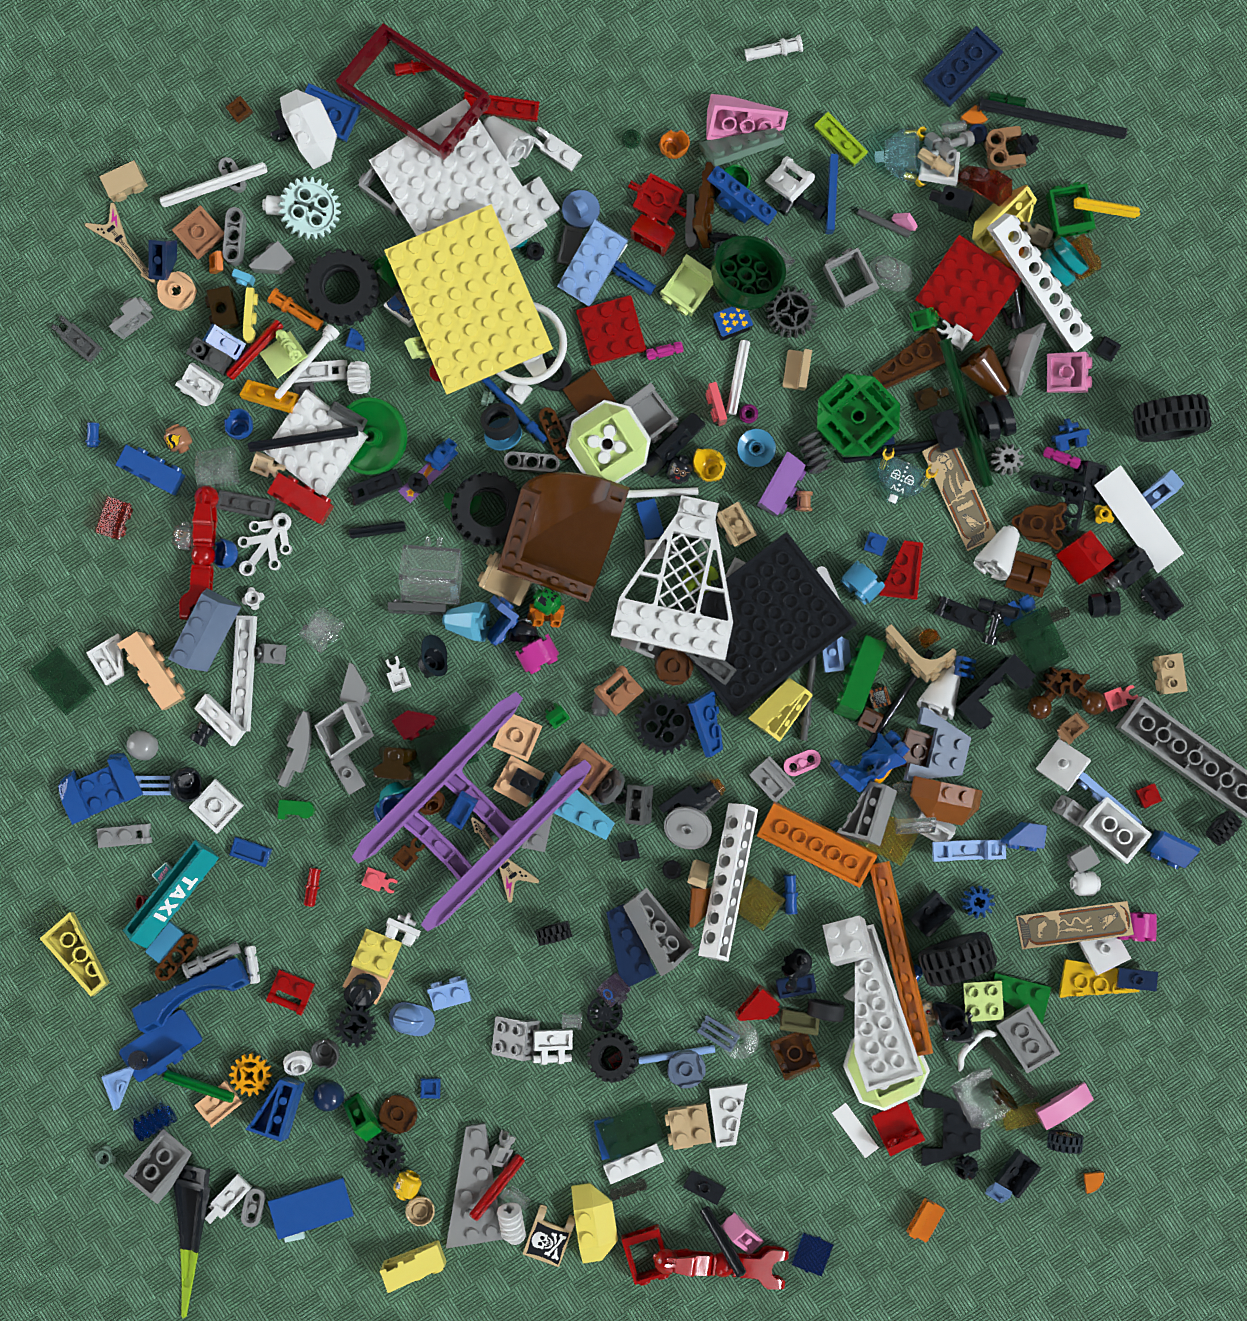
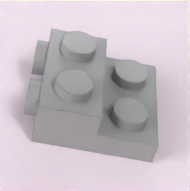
M136 297L129 298L120 308L124 315L116 317L109 327L124 340L153 318V315L150 313L152 308L142 297L138 299Z

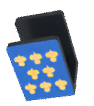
M729 307L714 313V318L712 319L720 341L750 331L753 327L748 310Z

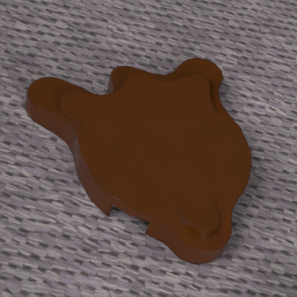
M1059 502L1052 506L1043 504L1030 505L1020 514L1013 516L1012 525L1018 528L1027 540L1037 543L1045 542L1055 550H1059L1063 542L1056 534V531L1065 528L1062 514L1066 511L1067 505L1065 502Z

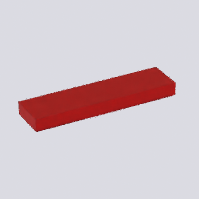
M464 91L463 100L466 99L472 107L477 98ZM489 95L492 102L488 110L481 114L537 122L540 102Z

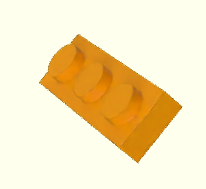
M247 380L239 394L241 399L288 413L293 412L295 404L300 399L299 394L287 391L282 398L277 399L275 393L279 388L252 380Z

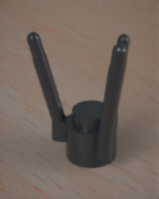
M1024 283L1021 284V309L1018 289L1016 288L1014 290L1016 312L1010 314L1011 318H1009L1004 307L1000 310L1005 318L1006 326L1011 325V330L1027 326Z

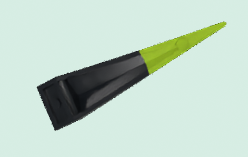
M190 1163L185 1164L173 1184L181 1251L182 1318H185L188 1312L211 1188L208 1186L210 1168Z

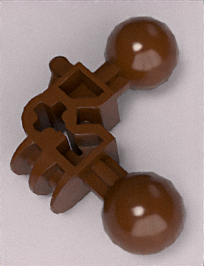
M1049 667L1051 673L1043 674L1044 682L1038 680V684L1046 690L1042 696L1037 695L1031 698L1027 707L1029 714L1033 718L1045 719L1052 711L1051 702L1055 698H1061L1066 689L1068 696L1071 698L1077 696L1082 700V708L1086 713L1098 715L1104 711L1106 699L1100 692H1089L1084 688L1085 683L1090 679L1089 674H1076V672H1072L1069 669L1058 671L1053 667ZM1065 674V675L1067 676V677L1065 678L1066 681L1060 683L1061 680H1062V678H1063L1062 675Z

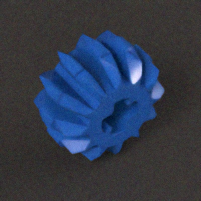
M978 885L977 891L975 887L971 886L970 890L972 893L965 891L964 894L968 897L961 899V901L967 902L962 908L964 910L968 909L967 914L969 916L974 913V918L978 919L979 914L985 918V911L992 912L988 908L989 905L995 906L994 902L989 901L994 898V895H988L990 890L987 888L983 890L980 885ZM976 898L982 900V902H980V906L974 904V901L977 902L975 900Z

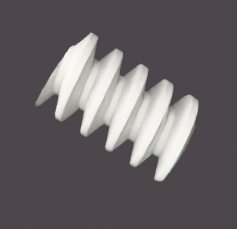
M518 1203L502 1204L497 1210L501 1236L512 1245L520 1244L526 1237L521 1206Z

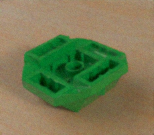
M847 373L818 399L817 430L842 457L871 456L899 431L900 403L874 376ZM860 414L864 419L862 421H855L853 416Z

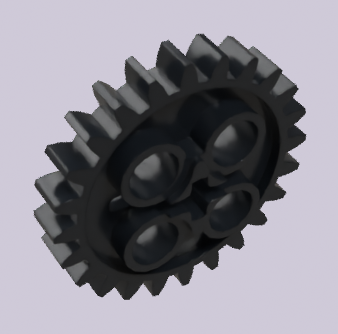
M666 692L663 698L660 697L659 693H657V699L655 700L650 696V703L643 701L646 706L645 708L638 707L642 713L635 714L636 717L640 718L639 721L634 722V724L639 725L635 732H641L638 739H645L642 743L643 746L647 743L650 744L649 751L655 747L656 754L660 749H662L663 755L666 754L668 749L673 754V748L675 747L678 751H681L679 745L687 746L685 740H692L689 733H695L691 729V726H695V724L691 722L693 718L692 715H689L690 709L685 708L688 702L680 703L682 697L675 700V694L668 698ZM659 705L666 706V715L659 716L656 709ZM671 709H675V712L668 721L670 727H665L659 738L656 739L655 736L662 726L660 720H665ZM676 715H681L684 719L683 724L680 726H676L673 723V717ZM654 721L657 724L655 732L647 731L646 725L648 722ZM666 731H670L674 735L671 742L663 740V734Z

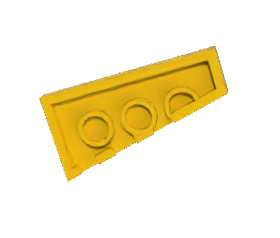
M1064 959L1058 997L1133 993L1140 990L1116 987L1118 968L1114 967L1096 976L1089 963Z

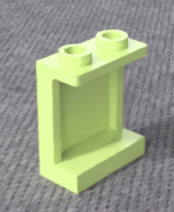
M686 254L681 265L665 288L660 291L661 299L668 305L673 304L678 307L677 311L682 315L687 316L688 314L692 317L713 286L711 270Z

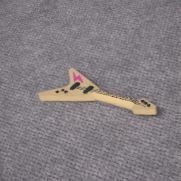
M114 203L110 204L109 222L106 225L85 224L91 231L121 247L141 271L140 275L151 283L156 284L155 279H149V268L146 267L127 243Z
M472 817L471 821L474 832L479 833L490 849L495 844L484 829L485 825ZM507 859L499 867L508 902H512L516 881L522 880L539 883V879L510 859Z

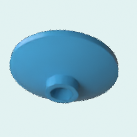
M510 418L495 420L489 427L500 428L507 424ZM519 424L516 432L505 440L496 441L484 434L485 442L494 450L510 449L521 439L522 429Z
M751 429L745 432L740 437L737 445L740 459L751 467H761L768 464L774 457L776 450L773 437L762 429ZM753 446H758L759 452H754Z

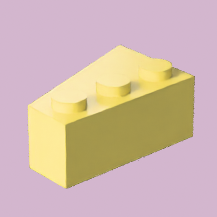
M788 678L748 719L780 742L813 694L794 680Z

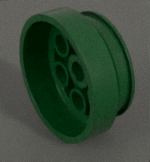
M736 236L726 240L718 248L711 265V275L715 291L724 302L738 309L752 310L772 301L777 296L785 281L786 266L780 253L770 243L753 236Z

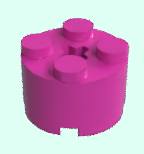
M545 634L546 639L544 640L539 637L522 647V652L515 651L525 672L529 671L530 674H533L541 669L540 666L547 663L550 665L558 660L557 655H559V652L549 634Z
M1130 912L1134 935L1117 937L1119 940L1156 941L1157 914Z

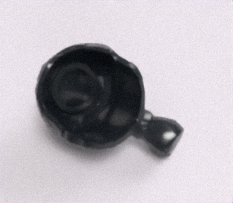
M801 948L795 949L790 955L784 957L785 965L781 966L783 974L789 977L785 988L791 993L795 992L798 979L808 975L812 968L810 954Z

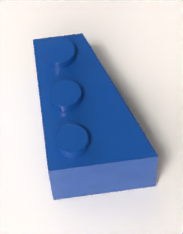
M128 445L124 447L116 466L176 496L186 475L181 473L182 469L173 464L171 467H168L164 464L165 460L157 456L154 459L147 456L149 452L140 447L137 450Z
M288 1076L280 1079L245 1130L280 1142L288 1139L305 1082Z

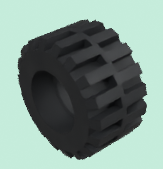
M618 1032L600 1035L599 1038L594 1040V1044H591L589 1047L591 1051L587 1053V1056L590 1057V1060L587 1062L588 1065L591 1064V1072L596 1073L595 1077L601 1078L604 1082L614 1083L629 1078L636 1071L635 1067H638L639 1064L637 1062L639 1054L636 1052L638 1047L634 1046V1041L629 1039V1036ZM609 1046H616L622 1053L623 1060L617 1069L610 1068L605 1062L604 1054Z

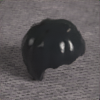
M192 767L178 768L170 776L168 786L170 794L181 802L188 803L198 799L201 795V775Z

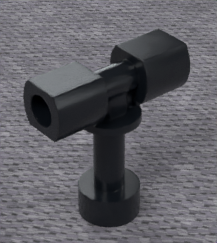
M798 176L796 180L800 182L802 177ZM802 192L793 202L784 197L778 205L777 211L788 216L794 206L797 208L800 205L812 212L814 219L820 221L825 215L827 207L819 204L817 207L804 199L805 194Z
M981 598L978 609L990 612L989 616L992 617L988 634L983 635L982 642L996 646L999 638L995 635L1000 619L1004 620V617L1017 619L1020 608L1008 604L1003 606L997 604V601Z

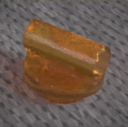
M926 629L919 636L924 649L941 639L935 629Z

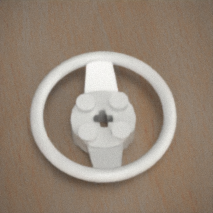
M535 302L533 303L536 310L547 316L557 329L559 351L555 361L548 369L546 368L543 354L520 363L527 368L533 377H516L505 371L497 373L505 381L517 385H533L548 379L561 366L567 350V336L562 322L552 310Z

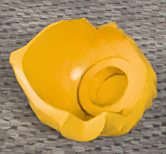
M697 448L693 458L694 472L705 482L719 481L724 475L726 467L724 457L720 452L712 448Z

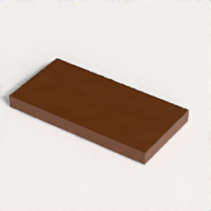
M595 368L563 389L579 415L587 412L603 400L616 402ZM606 438L603 441V445L605 448L611 449L613 442L611 439Z

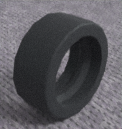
M495 403L487 407L483 411L480 420L486 436L496 441L510 438L516 432L519 425L514 408L505 403ZM506 415L510 417L508 423L500 428L489 427L490 422L498 416Z
M811 998L808 1003L807 1015L821 1020L842 1022L845 1006L833 1001Z

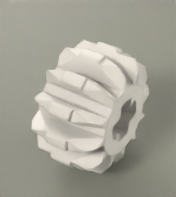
M361 361L350 362L347 367L349 391L356 394L367 393L371 384L369 365Z

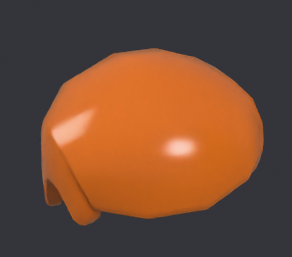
M669 130L660 139L659 147L661 153L670 159H678L684 156L690 144L689 136L683 130L678 132Z

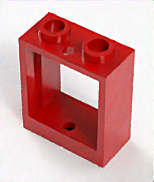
M659 1224L621 1235L635 1285H647L651 1282L650 1280L657 1278L658 1280H663L670 1275L660 1273L656 1268L638 1273L630 1245L657 1238L660 1250L666 1249Z

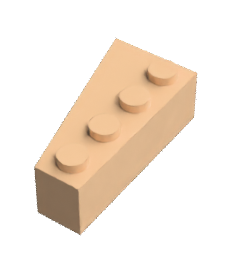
M135 632L117 643L120 650L125 648L128 653L127 660L139 669L137 673L140 679L145 684L148 683L150 685L147 689L161 710H167L185 699V690L180 683L177 684L174 680L175 674L170 667H166L163 662L165 658L160 651L155 649V641L151 635Z

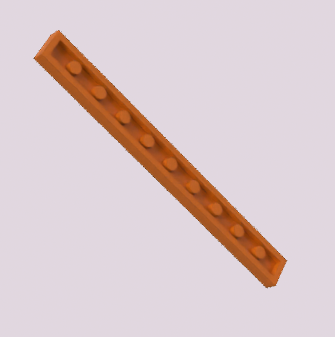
M890 862L873 864L870 872L901 1008L917 1056L932 1054V1044Z

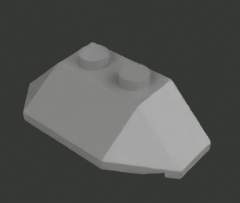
M1041 323L1018 334L1009 343L1008 349L1010 353L1008 357L1005 356L1002 367L1010 384L1012 395L1016 399L1021 397L1047 325L1046 323Z

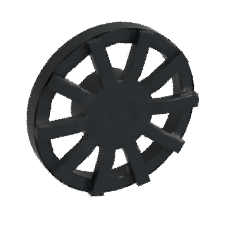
M603 995L596 997L590 1002L587 1009V1019L594 1029L601 1032H609L616 1029L621 1023L623 1017L622 1006L614 997L611 999L613 1003L610 1006H607V999ZM604 999V1005L601 1006L598 1000ZM596 1002L599 1009L593 1008L592 1005ZM617 1004L619 1009L612 1010L611 1008ZM590 1010L597 1012V1014L590 1016ZM620 1012L619 1018L612 1015L614 1013ZM598 1017L599 1019L594 1024L591 1019ZM612 1018L618 1022L613 1025L610 1019ZM600 1021H603L602 1028L597 1027ZM608 1021L611 1027L605 1029V1024Z

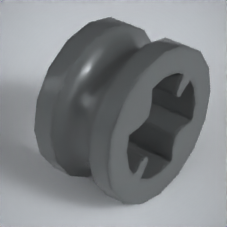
M1112 572L1108 574V577L1103 578L1106 586L1112 591H1115L1117 586L1120 587L1122 585Z

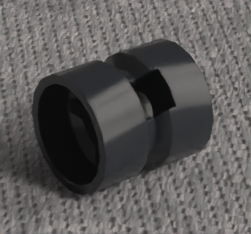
M1117 591L1105 592L1104 595L1102 593H1090L1088 595L1090 617L1099 618L1103 617L1104 614L1108 617L1119 616L1121 612L1119 593Z

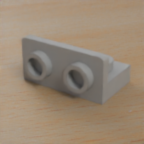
M553 814L522 844V848L545 852Z

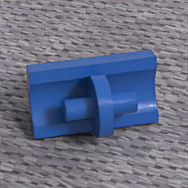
M1069 418L1064 419V425L1058 426L1059 432L1066 431V433L1050 436L1051 442H1055L1059 451L1069 450L1068 439L1074 438L1076 448L1087 446V435H1090L1089 429L1073 431L1074 428L1079 427L1078 422L1071 423Z
M448 438L431 451L424 460L430 462L432 468L441 471L457 456L458 452L455 450L457 444Z

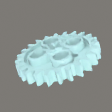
M303 177L302 183L299 179H296L295 185L290 182L288 185L289 189L285 188L283 190L286 195L281 194L280 199L284 202H279L278 204L279 207L283 208L278 212L284 215L281 222H288L285 228L292 227L291 234L297 231L298 238L304 234L306 240L309 239L310 235H312L313 240L317 239V234L321 239L324 237V232L329 235L331 233L330 228L335 229L336 227L333 222L338 223L340 220L336 215L341 214V211L336 210L341 205L340 203H335L338 196L331 195L334 189L328 191V183L322 186L321 179L314 183V177H311L309 182L306 177ZM300 192L306 193L308 200L301 199ZM318 200H323L326 204V207H320L318 205ZM308 205L311 206V212L308 211ZM293 210H299L302 217H296ZM316 217L320 225H314L311 218Z

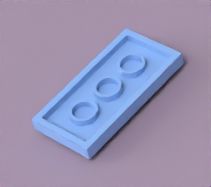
M597 219L594 220L557 287L587 306H591L627 244L628 239Z

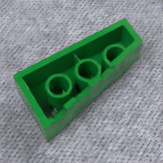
M865 635L862 640H858L855 648L857 654L850 661L849 667L851 669L849 674H846L842 683L844 687L837 696V704L833 713L855 721L863 712L887 646L886 642Z

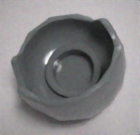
M330 1039L316 1041L310 1051L312 1061L319 1068L332 1069L337 1064L340 1056L339 1046Z

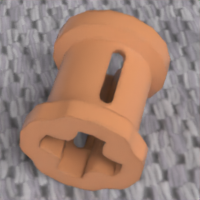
M796 491L797 507L795 511L811 512L812 508L810 505L813 492Z

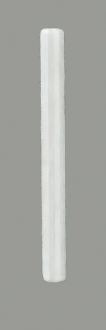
M264 162L164 195L160 197L161 205L168 207L268 172L267 166Z

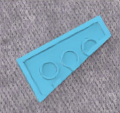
M557 771L552 776L544 794L561 777ZM578 790L554 812V814L605 840L615 824Z

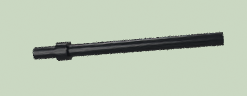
M928 649L923 658L931 659L934 652ZM913 673L883 716L876 732L872 733L865 743L869 748L875 744L877 734L883 732L918 678Z

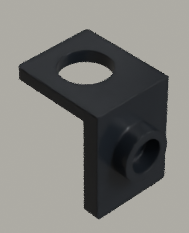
M518 768L509 784L526 795L538 799L546 782Z

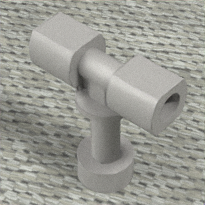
M970 130L962 132L959 138L952 140L948 137L942 140L937 134L930 132L925 135L924 144L932 151L938 150V156L940 155L946 162H952L956 159L957 152L953 147L959 145L965 148L972 146L975 138Z

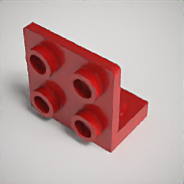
M907 1101L872 1115L873 1122L890 1156L925 1141Z

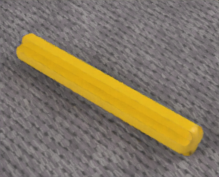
M1077 197L1073 201V206L1076 209L1136 218L1140 215V208L1082 197Z

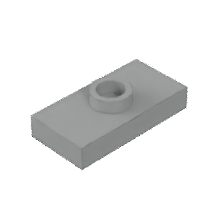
M349 754L341 759L330 761L349 795L366 786Z

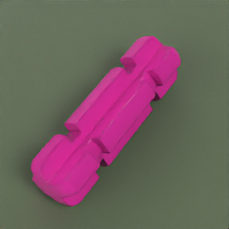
M676 342L674 345L668 344L656 347L655 350L653 348L646 350L647 359L651 361L655 360L656 357L663 358L674 355L673 353L675 352L676 354L682 353L684 351L682 342Z
M1046 447L1043 453L1044 457L1053 458L1054 461L1065 465L1069 464L1070 467L1078 469L1081 463L1080 458L1071 457V455L1059 450L1054 451L1051 447Z

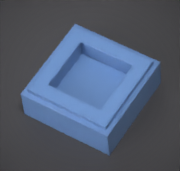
M995 1182L987 1187L985 1194L999 1203H1003L1011 1197L1012 1192Z

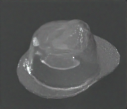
M877 256L869 264V269L877 284L896 292L904 291L912 283L913 276L909 266L891 256Z

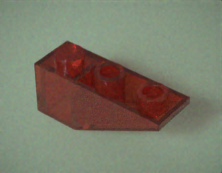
M968 165L958 174L959 182L998 206L1002 205L1012 195V179L998 170Z

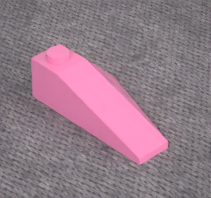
M711 94L707 109L706 139L714 140L776 128L778 131L784 130L788 111L732 96Z

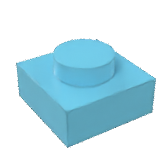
M235 268L233 270L232 277L236 280L237 284L244 287L247 284L250 286L254 285L256 279L252 275Z

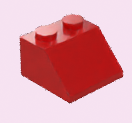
M641 214L631 228V239L664 257L675 238L674 229L667 224L661 225L657 223V219L651 215L645 216Z
M1091 530L1084 532L1056 554V557L1078 585L1114 561Z
M759 984L737 1009L735 1015L739 1021L768 1019L770 1016L774 1017L780 1010L778 1007L780 1003L775 996Z

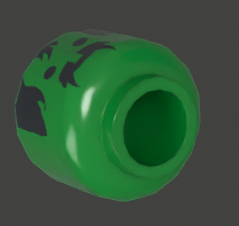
M546 587L543 590L539 588L533 596L535 599L534 607L546 616L555 615L562 605L561 596L550 587Z

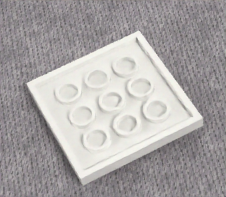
M305 390L295 404L293 412L289 413L272 439L348 426L327 415L330 406L309 390ZM359 431V435L356 437L271 449L264 452L270 457L275 458V461L279 464H283L289 472L314 489L320 496H327L368 436L364 432L361 433Z

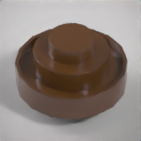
M438 790L419 811L425 815L438 813L445 804L442 792Z

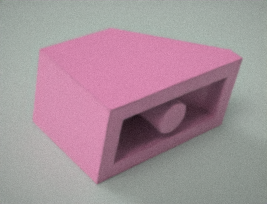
M735 1212L727 1217L721 1225L731 1241L748 1254H752L764 1242L748 1223Z

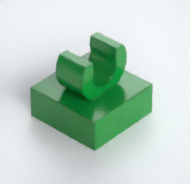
M554 703L555 709L550 712L548 709H545L547 714L545 717L553 728L556 729L569 720L570 717L561 705L559 706L557 703Z

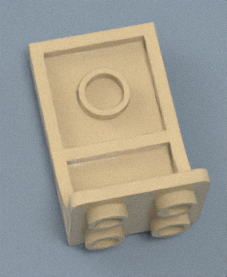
M892 624L885 629L886 643L892 649L896 648L900 659L905 664L908 662L912 667L911 671L917 678L921 677L926 683L930 680L932 682L941 675L939 672L944 668L948 670L955 664L956 650L954 648L941 658L925 659L916 653Z

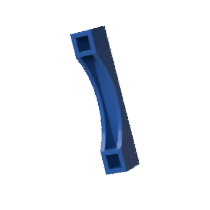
M237 958L228 959L224 964L212 967L206 973L194 976L184 984L175 985L170 991L159 993L155 998L139 1003L137 1007L132 1009L138 1030L148 1034L164 1026L172 1012L193 995L214 989L233 992L250 984L244 964Z

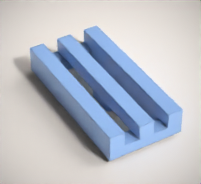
M135 776L140 787L169 786V784H141V780H170V776ZM142 791L143 795H171L170 791Z

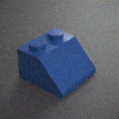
M1154 830L1145 850L1150 852V857L1158 861L1162 858L1168 861V866L1178 869V867L1186 868L1199 853L1200 848L1165 831Z

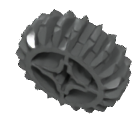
M793 286L792 292H790L789 287H785V293L780 289L778 295L768 302V305L771 307H767L766 312L771 314H768L766 319H773L770 321L769 326L776 325L773 331L777 332L780 329L781 337L784 335V332L787 333V338L791 337V333L794 334L795 338H798V332L804 336L806 334L805 329L807 331L811 330L809 324L814 325L816 322L813 318H816L818 314L812 311L817 309V305H811L815 300L814 298L808 300L807 298L810 296V293L808 292L803 295V288L796 292V286ZM786 299V308L776 312L777 305ZM793 299L799 300L803 303V305H796ZM790 308L796 311L794 317L788 314ZM807 313L806 320L797 326V317ZM778 318L788 320L790 326L784 325Z

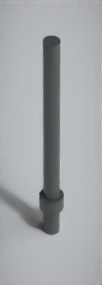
M817 655L808 664L806 689L811 694H813ZM812 697L803 708V715L800 717V740L807 741L808 729L811 726L812 720L810 718Z

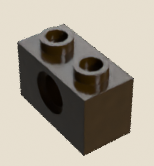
M228 285L206 290L207 297H205L207 308L211 309L212 314L209 315L210 323L223 330L240 327L232 288ZM226 305L225 311L218 313V307Z

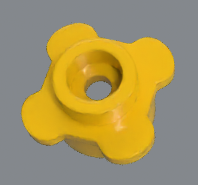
M1097 505L1094 507L1095 522L1097 524L1102 522L1112 523L1114 521L1109 505Z

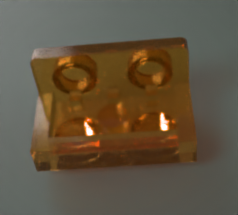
M1082 234L1071 242L1089 266V269L1082 275L1075 273L1078 279L1081 281L1097 273L1102 268L1100 257L1097 254L1095 255L1092 249L1093 244L1090 238H1086L1085 234Z

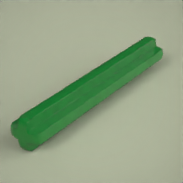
M166 1070L163 1076L165 1081L228 1103H232L235 1097V1093L170 1070Z

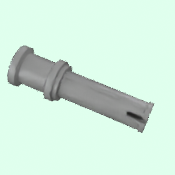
M234 942L207 956H198L196 960L187 964H181L183 972L187 979H191L193 975L201 971L203 973L206 972L208 967L241 953V949L238 943Z

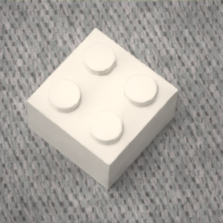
M861 916L822 925L832 964L839 966L874 957L866 922Z

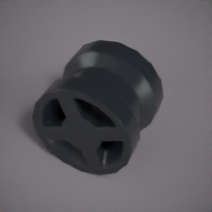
M421 473L412 474L408 480L410 489L415 493L420 494L428 489V480Z

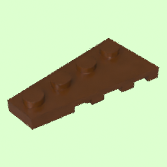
M706 162L705 170L702 171V186H699V201L696 202L695 206L696 217H693L692 220L693 229L697 232L702 248H710L711 245L707 235L712 233L713 225L711 224L710 214H714V200L712 197H716L717 188L707 180L715 168L711 162Z
M932 327L927 333L915 340L914 343L872 373V376L886 389H889L946 364L941 346L937 343L941 340L935 327Z

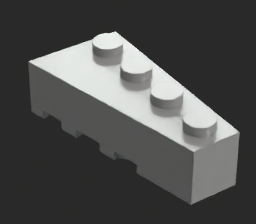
M647 888L633 896L623 906L661 977L673 970L695 948Z

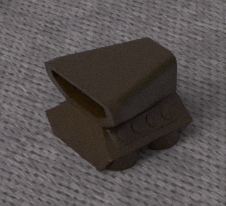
M381 746L379 748V756L383 763L378 764L373 769L374 777L413 780L415 771L407 763L417 758V750Z

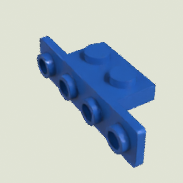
M716 166L707 178L710 183L721 190L715 201L744 224L753 215L768 226L777 214L774 208L719 166Z

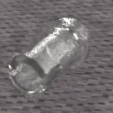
M947 120L941 124L942 134H946V136L965 132L967 129L965 120L955 122Z

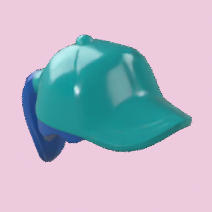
M393 782L384 787L380 793L379 802L374 806V815L377 822L379 823L414 787L405 788L399 782Z

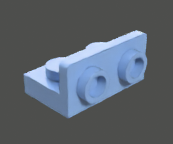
M460 976L450 978V982L442 984V981L431 983V987L427 989V992L430 995L433 1010L471 1001L466 978L461 979Z

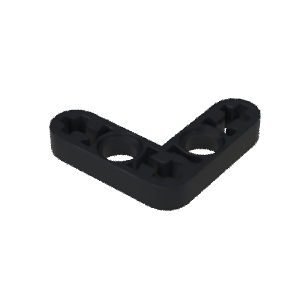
M1035 474L1030 480L1033 490L1065 498L1067 509L1062 514L1065 528L1061 530V533L1065 536H1072L1077 533L1080 528L1086 496L1085 484L1081 481L1051 474ZM1039 478H1041V481H1042V482H1045V483L1049 482V485H1048V484H1042V485L1038 486L1039 483L1036 482V480L1039 479ZM1055 481L1062 483V491L1054 489L1053 484ZM1076 486H1078V490L1081 491L1077 495L1075 494L1074 490H1068L1066 493L1067 488L1073 489ZM1070 504L1077 506L1078 512L1076 514L1069 511L1068 507ZM1071 518H1076L1071 521V527H1074V529L1068 531L1069 529L1066 525L1070 523Z

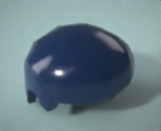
M335 1081L324 1082L314 1090L313 1101L319 1110L325 1112L333 1111L343 1103L345 1092L342 1086Z

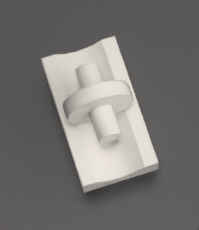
M408 912L406 917L399 914L397 920L404 923L388 918L385 936L394 940L398 931L404 933L405 935L401 943L411 947L415 940L419 938L421 931L408 926L409 924L415 927L417 923L410 919L412 913Z

